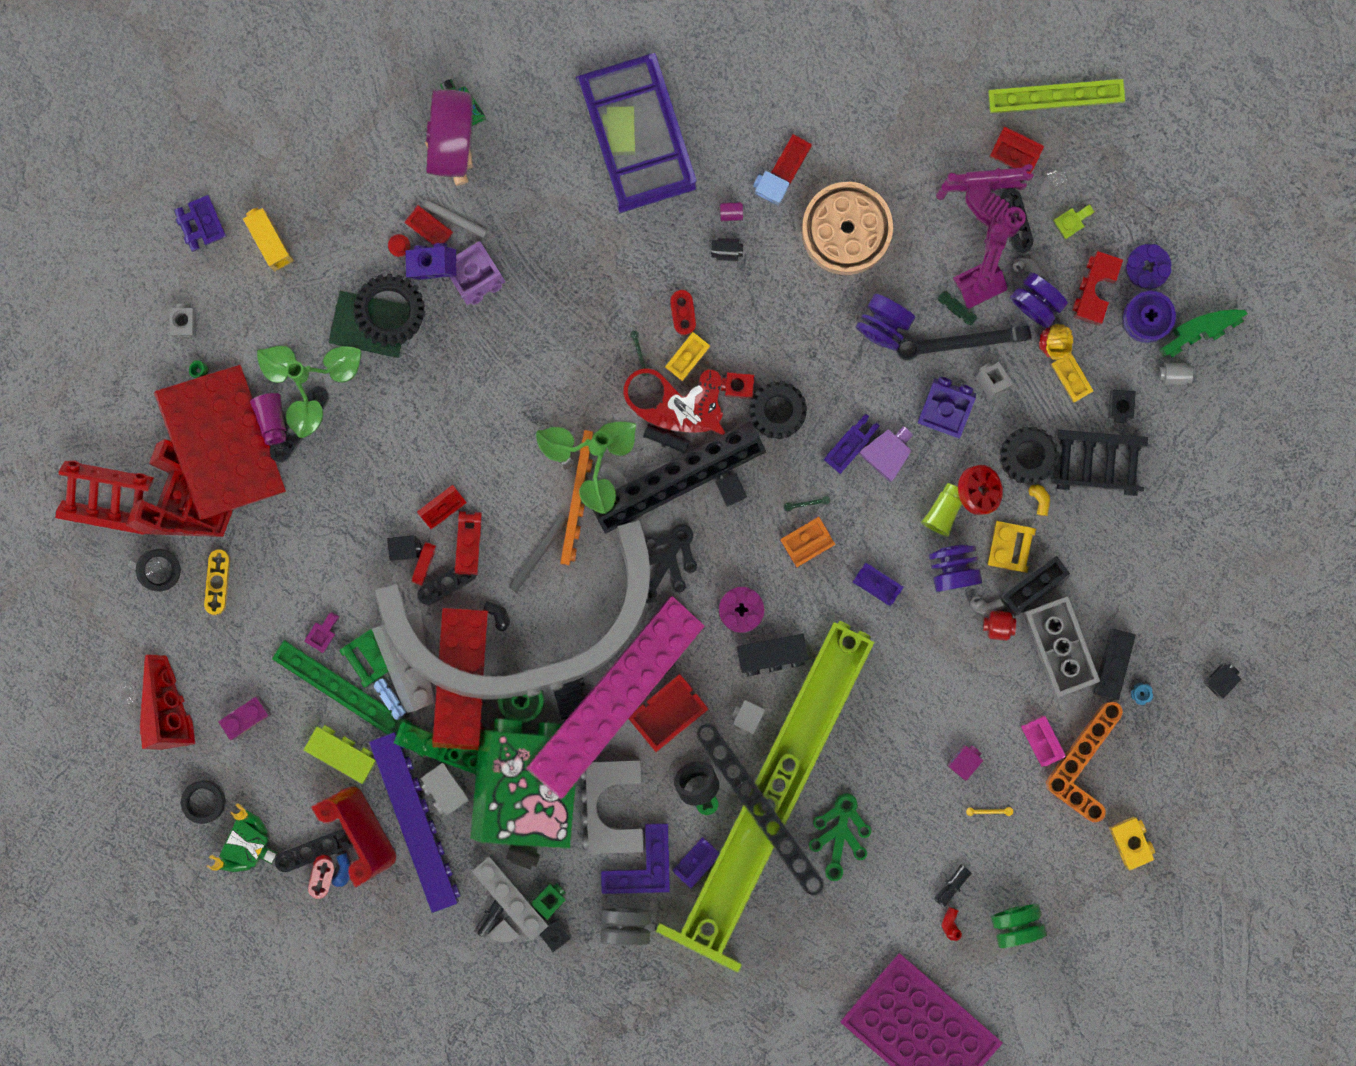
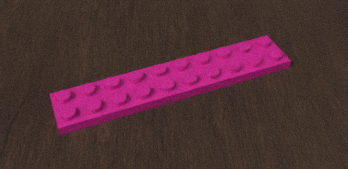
M670 596L526 769L555 795L563 798L705 626L673 596Z

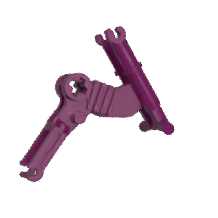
M1032 165L1013 169L996 168V170L967 172L966 174L950 173L936 194L938 200H943L948 192H966L965 201L967 206L977 217L976 219L987 226V235L984 240L986 244L985 254L977 280L972 287V292L976 296L980 294L978 287L985 291L988 282L993 281L1007 237H1013L1026 220L1022 209L1018 207L1009 208L1010 203L996 196L991 190L996 191L997 189L1009 188L1024 190L1027 184H1021L1020 181H1029L1034 177V174L1026 172L1031 171Z

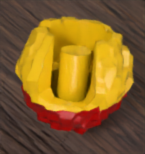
M1058 323L1046 328L1040 334L1039 349L1047 357L1058 360L1063 359L1072 352L1073 335L1069 327Z

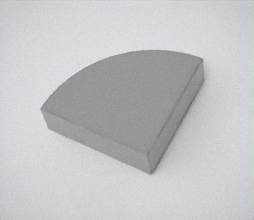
M505 919L488 934L491 939L498 942H509L520 936Z

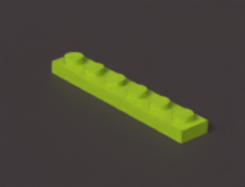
M1115 79L989 90L990 114L1124 103V80Z

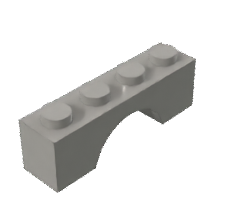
M492 855L472 871L531 941L549 926V922L518 890Z

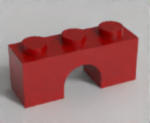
M1099 251L1094 256L1090 255L1086 266L1089 269L1087 277L1083 276L1079 290H1082L1080 299L1076 298L1073 304L1072 311L1075 312L1073 318L1097 326L1103 323L1109 302L1098 298L1095 293V286L1100 281L1115 283L1123 259Z

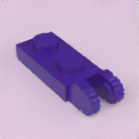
M866 413L855 426H852L823 459L839 474L844 471L870 441L869 438L880 427L878 423H875L870 427L866 435L861 433L858 429L870 417Z

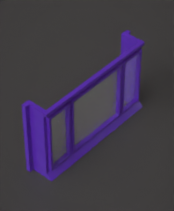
M656 53L575 77L577 85L581 87L618 201L617 208L619 214L696 190L695 184L697 180Z

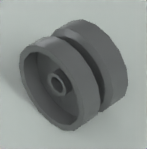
M631 907L602 909L601 921L604 924L615 925V927H604L601 929L600 942L618 945L650 944V931L636 926L650 924L651 911Z

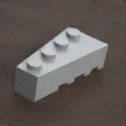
M421 611L406 614L413 632L426 648ZM384 624L372 628L405 711L414 712L433 704L431 682L422 677L403 659L393 645Z

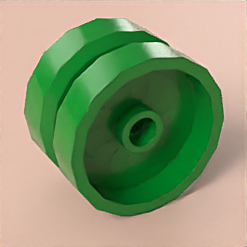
M1039 904L1016 906L991 916L995 929H1006L996 936L999 948L1019 946L1047 936L1045 924L1040 922L1031 923L1042 916Z

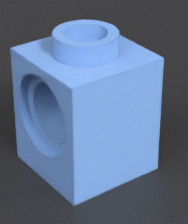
M765 171L763 176L758 175L753 187L756 188V195L779 206L790 183Z

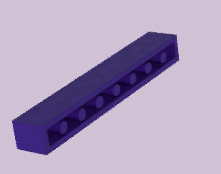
M397 731L373 739L369 743L430 910L434 913L458 904V897H461L457 884H452L450 876L453 875L449 862H444L442 855L445 854L442 842H437L434 835L437 833L436 825L433 820L429 821L426 812L430 810L426 799H421L419 791L422 790L418 777L414 778L411 770L414 769L410 756L406 757L403 750L404 747L394 744L397 736Z

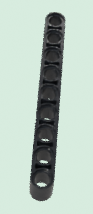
M706 723L701 725L696 732L698 741L801 888L810 895L820 894L824 888L822 878L719 731L712 724ZM708 727L713 731V738L711 740H704L701 737V730ZM722 746L726 749L727 754L724 759H717L714 756V749L716 747ZM730 765H735L739 768L740 773L737 778L728 776L727 769ZM743 784L752 786L753 793L751 796L744 797L741 794L740 788ZM756 803H763L765 805L766 812L764 815L758 816L754 813L753 808ZM772 821L779 825V831L775 835H771L767 831V825ZM785 840L792 843V851L788 854L783 853L780 849L781 843ZM798 859H802L806 864L805 870L800 873L796 872L793 868L794 862ZM811 878H815L819 882V887L816 891H809L807 888V882Z

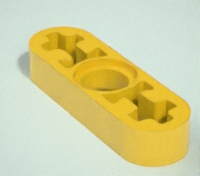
M219 549L211 552L208 558L204 607L212 615L223 613L227 602L230 556L226 551ZM219 553H221V557L225 558V562L220 564V570L225 569L224 574L220 572L212 573V568L217 569L218 564L214 562V557H218ZM214 576H220L224 581L223 586L219 589H215L211 585V580ZM210 591L223 592L222 596L217 595V602L221 603V607H218L216 611H213V607L209 606L210 602H214L215 595H210Z

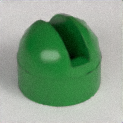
M196 360L189 366V374L193 378H199L208 374L209 368L204 362Z

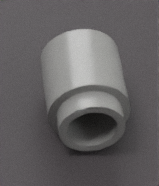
M1165 362L1163 367L1159 368V380H1163L1164 385L1186 386L1187 383H1192L1193 366L1187 365V363Z

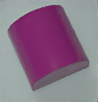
M721 203V222L743 221V203Z

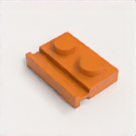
M820 517L815 518L780 539L796 568L836 545Z

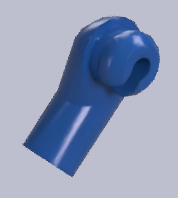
M347 853L336 856L340 869L336 876L332 877V884L335 887L345 886L350 879L349 867L351 864Z

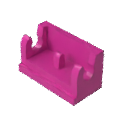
M1042 715L1021 726L1041 767L1048 766L1066 757L1046 716Z

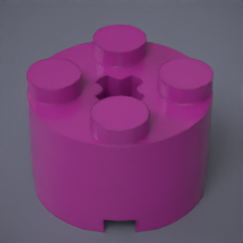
M737 587L731 589L722 597L719 604V616L722 623L728 629L739 633L748 632L755 629L762 621L764 604L761 597L754 590L746 587ZM740 603L745 608H748V612H745L742 617L739 616L738 612H735V608H738Z

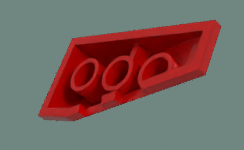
M145 655L140 717L142 749L163 750L195 744L193 721L191 716L187 715L183 706L184 698L182 695L179 696L175 686L176 678L167 655Z

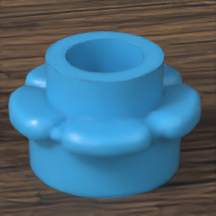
M1137 683L1131 691L1132 699L1139 705H1145L1146 702L1149 703L1153 699L1152 687L1149 684Z

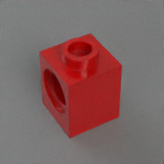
M727 372V378H722L721 391H725V397L752 399L754 375ZM734 380L743 382L744 388L741 391L736 392L731 388V383Z

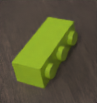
M325 724L323 728L317 726L304 751L359 783L364 784L376 764L373 752L365 747L362 750L355 747L356 742L346 736H343L341 739L334 735L336 731Z

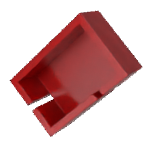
M681 674L648 699L647 703L649 705L647 707L642 704L628 718L655 752L659 751L709 709L696 693L693 696L690 694L693 689Z

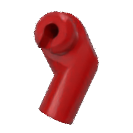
M948 907L941 927L949 940L958 941L962 937V932L955 923L959 911Z

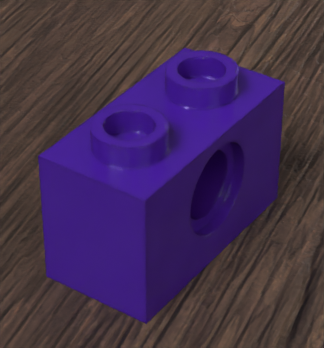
M436 243L432 248L418 245L414 246V250H406V278L425 280L457 276L456 249L447 247L446 243Z

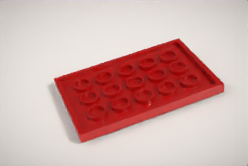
M241 365L154 392L199 520L286 492L276 462L270 456V445L265 444L258 420L250 404L253 398Z

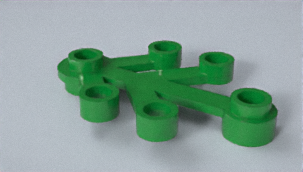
M849 793L839 795L833 809L822 816H816L813 820L814 827L822 830L826 827L827 822L839 816L838 825L819 838H813L809 842V848L813 852H819L826 843L835 838L832 860L825 868V875L831 881H838L843 876V868L840 866L844 840L852 848L853 855L857 860H864L867 857V850L860 846L847 827L848 818L850 817L857 826L858 835L862 838H867L871 835V828L863 822L856 812L858 807L857 800ZM845 800L850 802L848 809L842 807V802ZM819 818L824 820L822 827L816 826V820ZM862 827L868 828L869 832L867 835L860 833ZM813 841L820 843L818 849L812 848L811 844ZM859 849L865 852L861 858L856 856V851ZM833 867L838 869V874L835 876L830 874V869Z

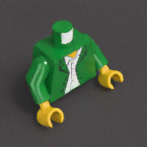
M236 804L237 808L240 809L239 813L234 814L230 812L236 819V822L219 855L220 858L214 855L209 856L210 859L215 860V864L213 866H206L213 871L219 869L229 872L248 871L252 867H256L260 859L272 864L278 852L266 847L270 836L267 835L268 829L261 818L245 810L241 804Z

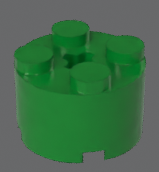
M540 690V694L528 697L527 694L522 695L527 697L528 700L524 703V707H521L520 703L515 702V699H518L519 696L498 699L499 709L507 719L523 721L522 723L530 722L543 710L545 702L543 690Z

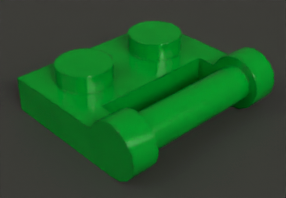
M372 628L339 650L342 656L345 655L362 680L360 683L364 688L389 672ZM356 647L360 649L375 673L369 676L352 651Z

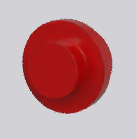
M401 234L392 236L388 242L390 253L396 257L405 256L406 250L411 248L409 239Z

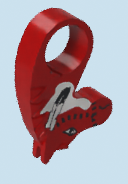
M653 369L637 370L625 381L623 387L624 399L627 405L645 421L661 428L680 432L698 433L712 430L721 435L725 434L720 425V420L724 413L721 412L718 404V394L722 379L717 371L711 369L704 371L699 377V385L692 388L686 396H681L663 375ZM644 373L652 374L661 381L664 390L663 402H660L656 409H641L631 402L628 395V387L632 379L637 375Z

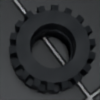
M773 381L763 385L755 393L750 405V418L754 427L762 435L764 434L771 439L788 438L796 433L805 421L807 411L806 400L802 396L801 391L796 389L794 385L787 384L784 381ZM774 397H782L791 405V416L784 423H773L765 415V406Z
M1033 426L1018 429L1011 433L1002 444V449H1000L1002 469L1009 475L1010 479H1014L1020 484L1038 483L1051 475L1058 464L1057 457H1059V452H1057V443H1054L1051 434L1048 435L1043 429L1040 430ZM1026 442L1036 444L1042 453L1041 463L1033 469L1022 467L1016 458L1018 447Z

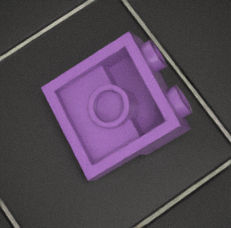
M480 241L456 255L457 276L450 277L466 305L470 303L472 305L478 304L482 301L483 295L488 292L495 293L502 288L505 280Z

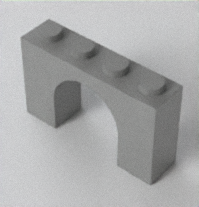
M640 760L593 761L582 774V780H586V789L582 790V802L587 803V812H583V826H588V835H584V849L588 848L589 854L643 852V828L610 827L601 820L597 812L598 797L607 787L615 784L641 783Z

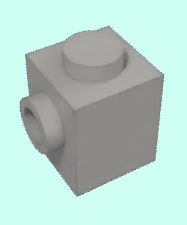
M744 699L741 707L736 706L731 716L734 719L733 725L737 726L735 731L745 736L748 733L754 734L765 709Z

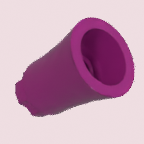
M268 393L253 398L250 404L255 412L265 444L273 445L286 441L281 394Z

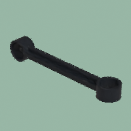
M1019 326L1004 330L916 341L913 338L907 337L903 341L898 342L899 347L896 353L900 359L911 361L920 354L1008 342H1023L1032 340L1030 326ZM906 341H910L916 346L915 354L910 358L903 356L899 350L900 345Z

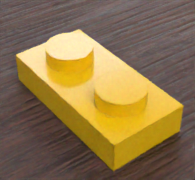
M692 332L665 368L683 381L707 352L710 345Z
M1072 353L1050 364L1073 403L1093 392Z

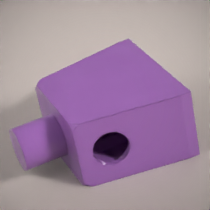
M904 426L896 435L887 430L861 450L859 455L891 482L911 453V450L905 444L913 434Z

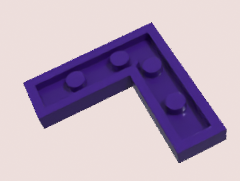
M668 823L645 824L646 869L601 871L602 894L670 892Z

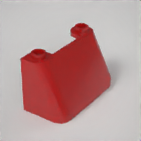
M354 786L347 787L311 807L317 819L323 823L339 819L360 858L349 867V876L355 888L390 868L395 863L396 852L359 788Z

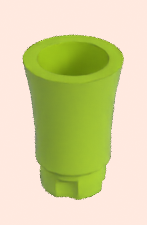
M950 483L946 484L943 492H940L932 508L921 521L925 527L942 536L949 537L954 520L962 506L958 487Z

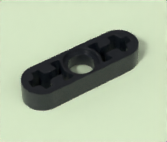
M1009 188L1002 193L1001 199L1005 200L1010 193L1012 197L1016 196L1017 199L1014 201V207H1020L1026 216L1024 224L1018 231L1025 228L1026 232H1022L1024 240L1028 239L1029 241L1026 244V248H1023L1022 245H1017V242L1020 240L1019 233L1010 237L1011 243L1015 251L1026 253L1033 246L1032 233L1020 192Z
M454 567L422 586L418 590V599L424 605H432L474 581L477 575H471V578L467 576L460 578L463 583L458 585L457 578L452 574L455 572ZM445 577H451L454 581V586L451 590H445L441 586V582ZM437 582L438 589L443 595L439 596V593L436 592L432 595L431 601L423 599L424 590H434L433 584Z

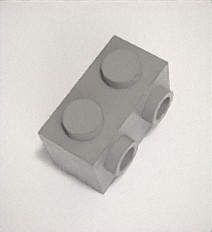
M445 763L440 764L420 778L423 782L420 786L427 795L432 794L436 800L433 804L440 814L444 812L447 816L470 800Z

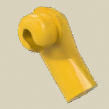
M1031 485L1028 490L1029 495L1035 497L1039 502L1036 515L1048 516L1050 495L1042 485Z

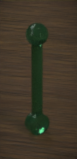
M632 331L630 337L634 340L641 368L648 369L645 366L639 345V333ZM644 373V374H641V375L645 377V376H648L649 374Z
M824 496L822 499L796 504L786 503L784 510L789 512L793 508L821 503L827 505L830 503V497Z

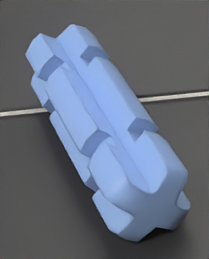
M383 678L379 679L374 684L377 693H381L379 696L387 708L392 710L391 714L394 719L399 720L403 718L406 714L405 709L402 705H399L400 701L392 689L387 687L388 683Z

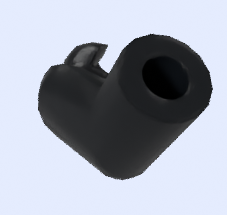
M486 601L483 611H488L489 614L494 615L496 629L499 631L507 630V627L510 625V618L506 609Z

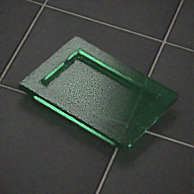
M340 291L328 343L343 347H355L361 351L399 359L402 344L397 343L396 346L392 347L391 344L381 346L379 342L376 344L372 343L371 338L366 339L364 333L358 330V324H355L353 309L357 294ZM372 298L369 302L368 313L370 318L381 328L397 329L408 320L409 305Z

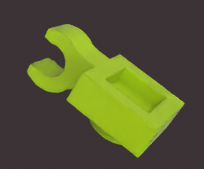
M1090 204L1078 213H1075L1074 209L1071 208L1053 220V222L1066 240L1083 229L1085 226L1081 221L1092 215L1095 211Z

